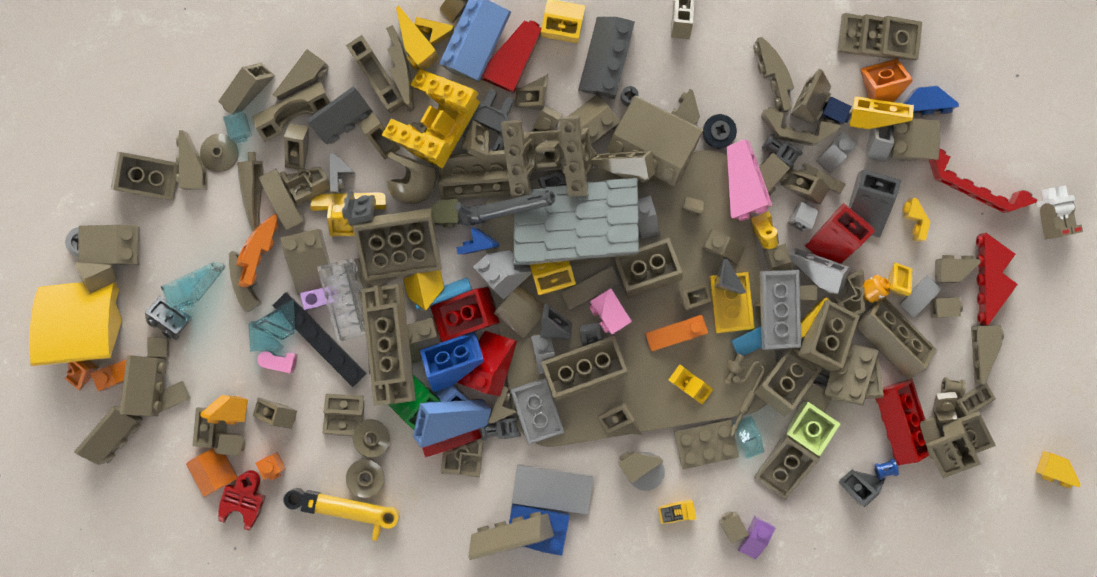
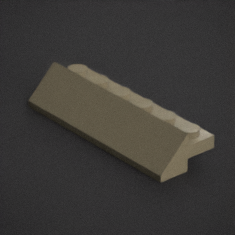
M393 284L361 289L374 406L416 401L403 285Z

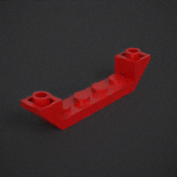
M939 148V160H928L935 180L1002 213L1034 204L1038 200L1032 197V193L1025 190L1013 193L1010 200L1004 196H995L991 194V190L985 187L979 188L974 185L973 181L957 177V174L953 171H944L951 156L946 155L947 152Z

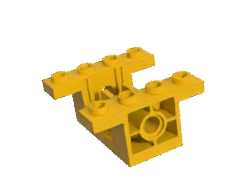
M419 69L410 85L414 89L426 93L439 104L437 110L429 105L420 121L427 127L426 131L421 133L410 124L405 125L390 119L382 136L400 144L415 157L443 169L480 104V101L476 99L479 93L474 89Z

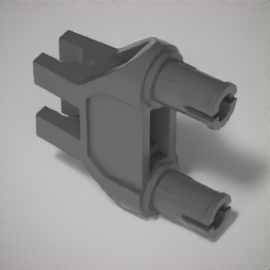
M489 89L484 102L478 105L465 128L463 137L465 138L468 128L474 120L497 132L498 137L491 150L497 151L498 149L500 151L504 150L501 123L509 121L508 114L514 104V100L506 97L501 109L498 110L492 107L497 92Z

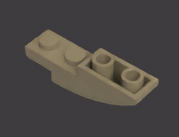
M759 37L753 45L754 53L756 56L758 55L760 61L758 63L759 72L763 74L764 79L772 78L770 86L772 91L775 90L777 97L775 98L776 108L780 109L782 113L788 112L792 109L788 92L794 89L791 76L776 50L764 38Z

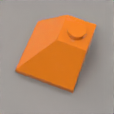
M898 59L861 68L869 99L895 102L912 83V77Z

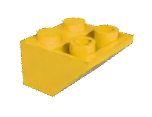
M547 0L541 37L578 44L585 6Z

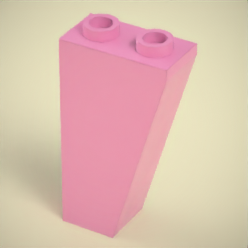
M744 139L727 146L732 219L744 221L749 219L753 213L762 214L767 212L768 207L773 205L750 141Z

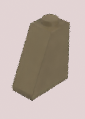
M262 63L244 66L218 102L228 113L242 112L275 75Z

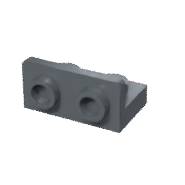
M349 190L344 199V208H342L344 219L348 220L350 226L372 221L376 205L375 196L363 195L355 199L353 191Z
M159 296L145 312L147 324L153 328H159L164 336L169 339L173 338L176 341L179 339L181 331L191 321V316L162 296Z

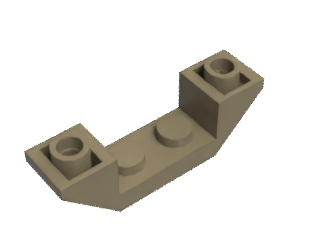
M768 107L761 114V117L776 139L814 146L840 129V125L835 124V121L824 119V121L817 124L815 135L807 130L797 132L794 131L795 128L784 126L781 128L784 113L779 112V109Z

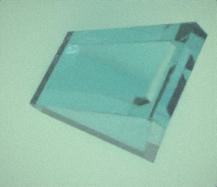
M256 321L249 323L250 351L279 350L284 347Z
M752 416L741 419L736 432L746 459L764 453L762 437Z

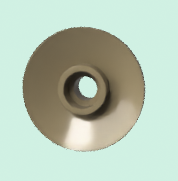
M224 134L209 136L202 143L200 149V157L203 164L208 169L216 172H223L232 168L239 154L235 141ZM216 149H220L219 155H215Z
M364 420L353 431L352 440L354 447L365 457H378L389 446L390 437L388 430L379 421ZM367 437L371 439V443L367 442Z
M370 459L356 461L349 467L346 474L347 487L354 495L361 498H369L376 495L382 489L385 481L381 466ZM364 474L369 475V481L363 479Z

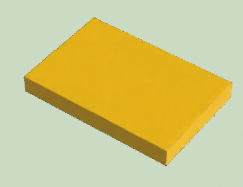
M749 272L736 273L746 291L744 294H736L714 288L717 275L709 276L715 333L755 329Z

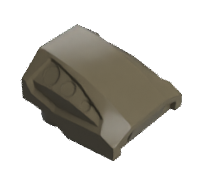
M519 285L494 314L524 339L542 318L544 305Z

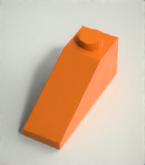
M697 315L647 332L645 335L650 350L654 351L707 334L708 330L703 316Z

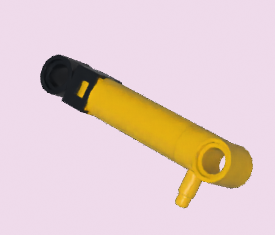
M293 488L283 498L284 505L291 510L301 506V512L320 513L374 524L372 532L373 541L378 540L381 527L386 529L393 528L400 519V513L394 507H383L343 499L312 490L304 492L300 488ZM292 494H296L299 497L298 503L292 502ZM386 513L393 515V522L385 520Z

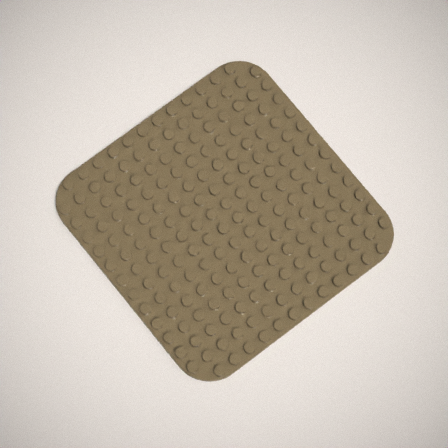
M713 150L695 151L681 181L674 186L655 176H652L649 181L639 183L637 180L638 199L651 196L660 235L641 240L638 230V248L669 238L683 272L682 280L627 298L614 256L569 261L576 285L611 266L621 282L610 289H612L632 322L613 334L605 333L601 326L600 330L602 340L615 336L628 371V376L555 402L565 433L536 442V444L556 447L628 435L627 433L614 432L607 434L598 419L600 415L622 402L627 406L641 432L740 415L739 410L747 394L753 389L762 371V367L756 365L749 379L744 383H735L731 380L732 384L730 385L724 382V380L727 379L730 373L727 368L728 359L734 361L737 357L731 340L751 330L715 333L712 302L683 310L678 295L679 291L707 283L712 300L709 276L717 275L720 262L724 258L702 247L709 231L714 229L745 246L738 263L735 264L731 261L729 263L735 273L749 272L754 327L756 329L761 326V306H755V302L760 299L761 269L754 229L751 223L752 217L750 215V218L744 221L732 219L728 156L726 154ZM602 168L590 169L587 173V183L625 179ZM560 174L566 181L565 174ZM539 178L530 179L531 189H541L538 181ZM511 195L489 196L484 205L511 199ZM685 197L703 201V213L696 215L683 211L682 207ZM514 214L486 220L485 223H482L483 232L496 240L500 247L486 250V254L507 250L513 253ZM530 264L525 265L527 269L532 273ZM533 274L520 284L543 305L547 303L572 323L570 339L551 338L555 357L583 347L580 326L601 322L599 316H594L589 308L591 305L590 301L599 295L569 310L561 293L571 287L539 296ZM493 290L495 308L497 310L505 299L503 300ZM697 315L703 316L708 330L707 334L658 350H650L645 333ZM499 318L500 335L517 341L507 373L509 392H511L510 389L547 378L545 373L539 374L531 336L541 334L542 318L524 339ZM761 347L744 355L745 358L741 365L746 369L741 374L734 375L743 379L752 363L760 361L766 367L762 382L777 363L775 350H763ZM679 364L714 389L703 405L669 381V378ZM511 394V395H510V398H511L512 409L517 411L516 406H515V403H514V400H513V397H512V394ZM756 395L747 414L762 409L767 403ZM516 412L513 416L518 417L517 427L525 436L518 413Z

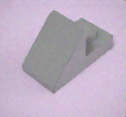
M842 132L816 162L829 173H832L848 157L847 155L857 144Z
M329 153L330 192L337 194L341 193V189H344V178L341 177V174L356 173L334 153Z
M541 334L531 336L539 374L545 372L541 362L555 357L551 338L541 337Z

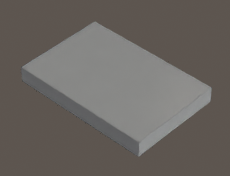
M547 378L510 389L528 445L565 433Z

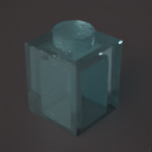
M238 112L223 117L230 140L242 143L247 141V138L252 137L246 114Z

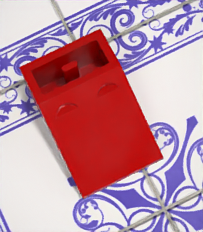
M843 202L804 246L817 256L841 264L860 248L875 230Z

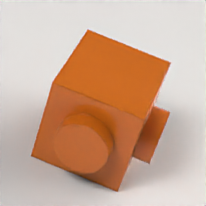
M278 452L255 462L263 480L270 478V481L280 477V472L286 469Z

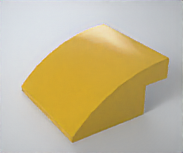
M83 282L38 287L30 322L29 348L31 366L110 358L122 323V318L115 303L119 293L117 283L114 282L92 293L88 291Z

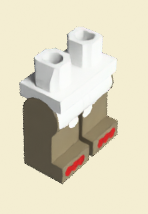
M1066 186L1041 190L1043 201H1038L1037 206L1041 207L1040 216L1044 239L1083 232L1082 225L1076 224L1074 215L1075 204L1072 202L1075 200L1074 195L1068 196Z

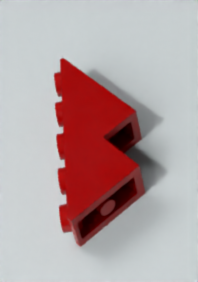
M981 233L976 237V246L978 247L976 259H980V264L978 265L979 274L976 278L977 285L979 286V293L977 294V303L979 305L977 321L981 326H988L1018 285L1003 273L1016 254L988 233Z

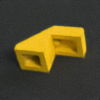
M680 364L669 378L670 382L702 405L714 390Z

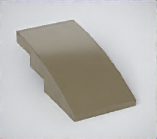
M844 13L841 18L838 52L871 57L918 60L922 22L893 16L880 17L868 14L861 16Z
M391 25L386 30L394 46L387 50L396 67L389 71L406 106L412 111L414 110L413 87L410 85L412 83L411 72L399 36L394 26Z

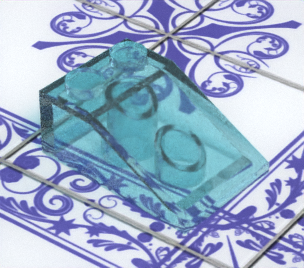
M213 262L161 286L169 307L178 310H188L194 307V303L202 298L226 268L225 264Z

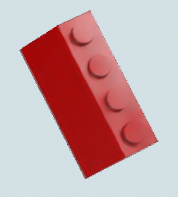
M907 379L883 387L884 398H875L881 412V419L885 424L887 438L892 446L893 457L896 459L897 465L918 463L928 457L929 452L920 427V422L926 419L913 379Z

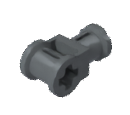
M770 134L762 146V149H767L774 153L790 169H793V164L798 156L803 154L796 146L786 141L781 143L772 134Z
M518 417L504 418L496 421V423L487 424V426L482 427L483 441L491 437L507 439L521 436L517 428Z

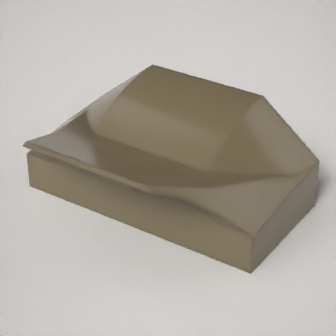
M196 407L193 446L213 448L216 432L227 433V424L219 420V424L207 422L206 418L200 417L201 412L206 408Z

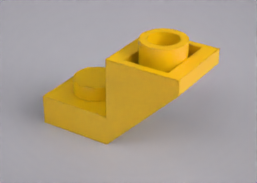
M913 197L905 201L903 205V218L917 221V224L912 229L913 240L922 242L926 241L931 222L918 199Z

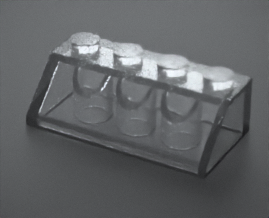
M353 258L317 266L337 343L366 335L361 294L363 287L362 283L358 280V267Z

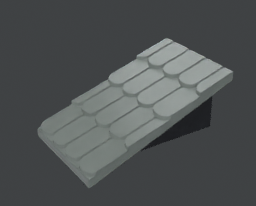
M637 178L588 183L589 194L587 196H568L567 186L531 189L532 194L546 190L552 191L555 195V202L551 206L514 214L513 266L632 255L639 252Z

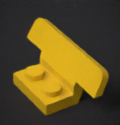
M347 193L320 194L311 199V211L328 210L327 220L330 237L355 236L353 231L354 225L350 226L348 220L344 219L342 214V208H344L345 204L344 199ZM354 193L355 199L363 195H374L376 199L375 209H386V197L383 193Z

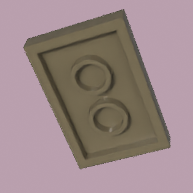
M851 344L843 369L831 371L824 395L863 406L879 350Z
M731 419L674 431L682 469L739 457L735 436L731 437Z

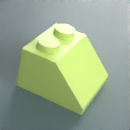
M802 402L791 420L787 435L817 456H820L840 426V423L811 403Z

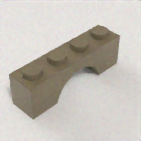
M361 35L346 45L388 112L391 114L405 105L402 96L364 37Z
M318 82L252 116L256 130L264 142H267L282 134L287 123L302 114H315L328 105L331 100L322 83Z

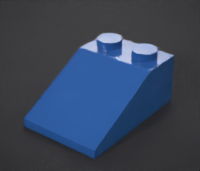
M475 331L420 350L427 379L433 392L453 386L484 362Z
M512 504L509 523H512L513 518L523 516V519L530 518L529 514L540 511L541 515L548 513L553 530V537L523 547L562 556L569 514Z

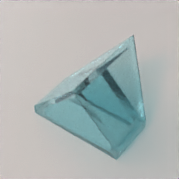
M294 299L252 324V327L281 340L294 334Z

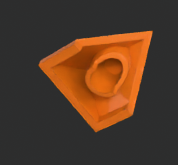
M90 360L68 362L65 380L80 391L92 377L90 373L97 371L99 367Z

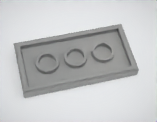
M799 270L760 271L762 349L801 348Z
M517 465L512 504L588 515L593 475Z

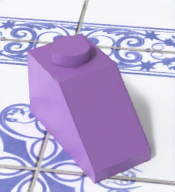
M754 516L747 530L749 535L744 537L738 551L757 559L767 547L776 527Z

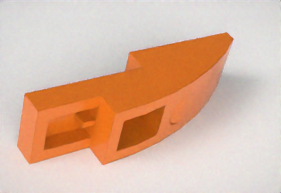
M274 214L263 221L251 233L243 245L236 262L237 266L243 267L238 286L247 288L254 284L257 273H255L256 266L260 264L262 258L260 254H264L272 249L274 243L272 236L279 225L277 221L278 215Z

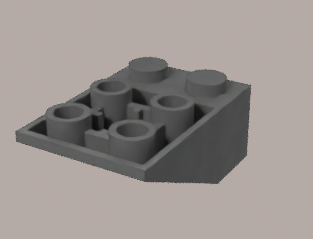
M862 170L857 174L849 207L874 228L875 232L872 236L880 238L895 203L901 180Z

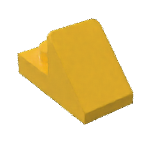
M416 17L414 22L421 33L429 34V32H432L429 41L432 46L437 45L454 33V26L420 17Z

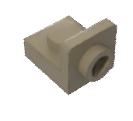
M956 392L936 393L933 411L938 423L957 420L955 406L958 397Z

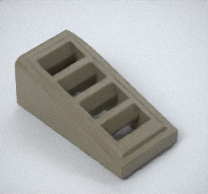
M987 383L981 384L965 393L964 396L957 398L955 412L959 418L965 417L980 410L996 398ZM982 390L984 396L986 397V400H984L979 391Z

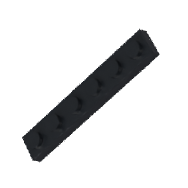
M285 292L272 305L352 387L367 374L288 292Z

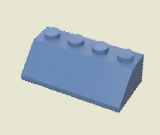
M468 0L439 64L453 74L479 82L510 17L511 11L489 0Z

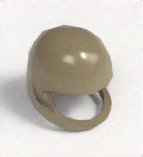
M390 152L387 157L404 165L406 168V175L403 179L387 180V186L392 197L401 203L410 205L427 200L434 189L436 168L412 158Z

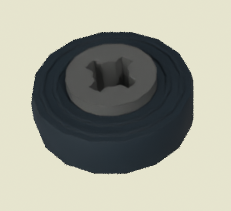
M713 115L703 125V138L711 147L718 149L726 148L736 138V124L727 115Z

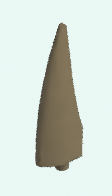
M248 152V161L238 162L237 166L245 211L251 229L254 231L259 226L262 183L259 177L263 175V161H256V152Z

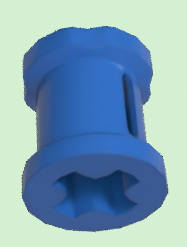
M890 459L886 463L874 464L878 480H883V477L899 475L894 459Z

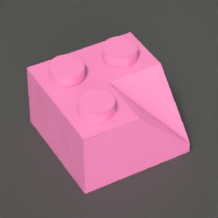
M612 289L607 290L590 301L591 305L589 308L594 316L598 315L601 319L599 324L605 333L613 334L632 322Z

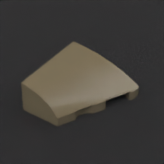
M478 439L470 444L459 446L457 449L443 452L441 473L480 478L483 439Z

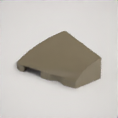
M314 167L309 170L298 169L297 173L286 174V171L280 172L297 205L330 190L329 179L321 167Z
M863 269L848 275L844 288L838 294H833L839 306L857 315L865 311L864 287H862L864 284Z

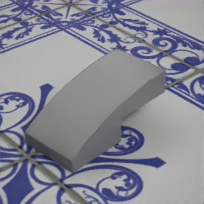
M927 275L913 288L911 295L906 296L899 304L914 318L942 288Z

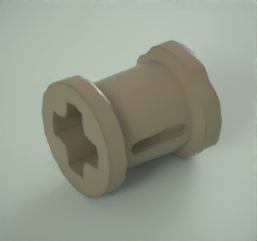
M948 377L943 378L941 393L956 392L959 397L964 396L966 390L965 380L955 381L949 380Z

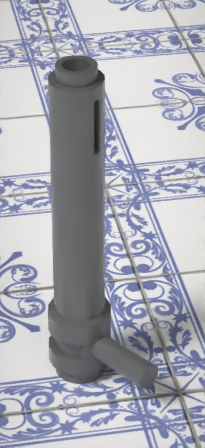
M546 190L487 205L478 204L472 207H466L458 202L455 204V209L459 211L458 218L461 225L472 226L475 223H485L486 220L551 206L555 202V195L552 191Z

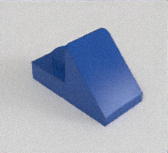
M471 228L473 240L462 242L463 246L456 247L458 255H465L497 248L500 245L479 228Z

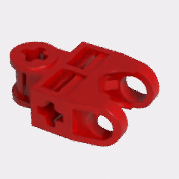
M248 470L238 477L235 486L231 484L225 486L219 504V522L225 523L229 513L238 511L243 515L244 530H251L261 513L266 495L257 493L261 478L256 471ZM248 477L250 478L249 481L252 482L250 485H248L246 480Z

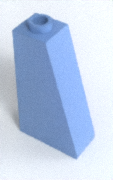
M483 399L420 403L413 438L420 447H426L487 426L488 419L491 416V408Z

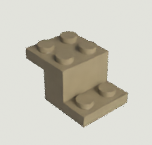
M979 411L942 425L945 436L926 443L943 478L981 465L977 453L996 446Z

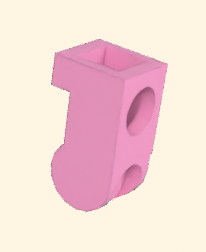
M264 351L258 356V364L263 368L294 373L298 354L290 352L284 357L276 355L272 351Z

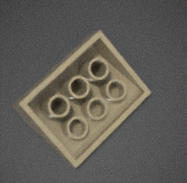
M634 96L616 128L606 151L609 153L652 151L655 174L653 176L674 186L681 181L704 130L638 96Z
M432 208L374 216L372 221L353 226L365 281L442 270Z

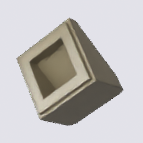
M685 197L682 210L701 215L704 202Z

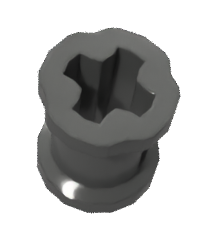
M633 86L625 87L620 96L621 102L625 106H629L634 96H639L638 90ZM628 92L633 96L631 100H628L626 96Z

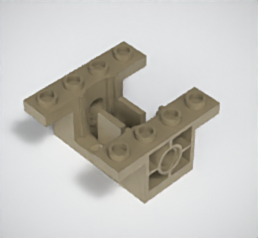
M580 116L560 117V130L524 132L522 120L503 121L501 123L511 199L532 194L531 175L535 171L563 170L566 177L568 196H587L589 194L587 173L593 167V164H591V142L589 128H581ZM549 151H555V155L550 154Z

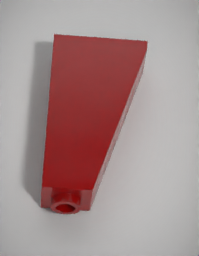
M524 20L489 60L481 80L514 94L541 36L542 28L539 27L540 25L532 20L529 22Z

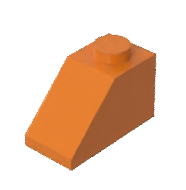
M126 360L90 373L98 391L108 390L124 383Z

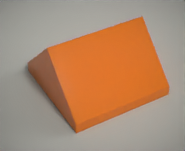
M214 448L186 463L203 497L238 479L227 456L215 453L213 451Z

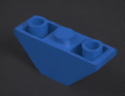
M938 86L918 87L902 103L914 105L913 117L916 113H922V116H929L937 111H940L941 114H949L959 107V103Z

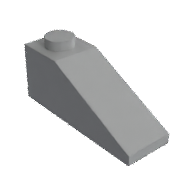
M797 248L789 253L790 260L816 285L825 289L826 292L838 294L844 288L850 267Z

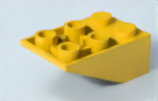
M569 261L530 264L539 296L576 285Z

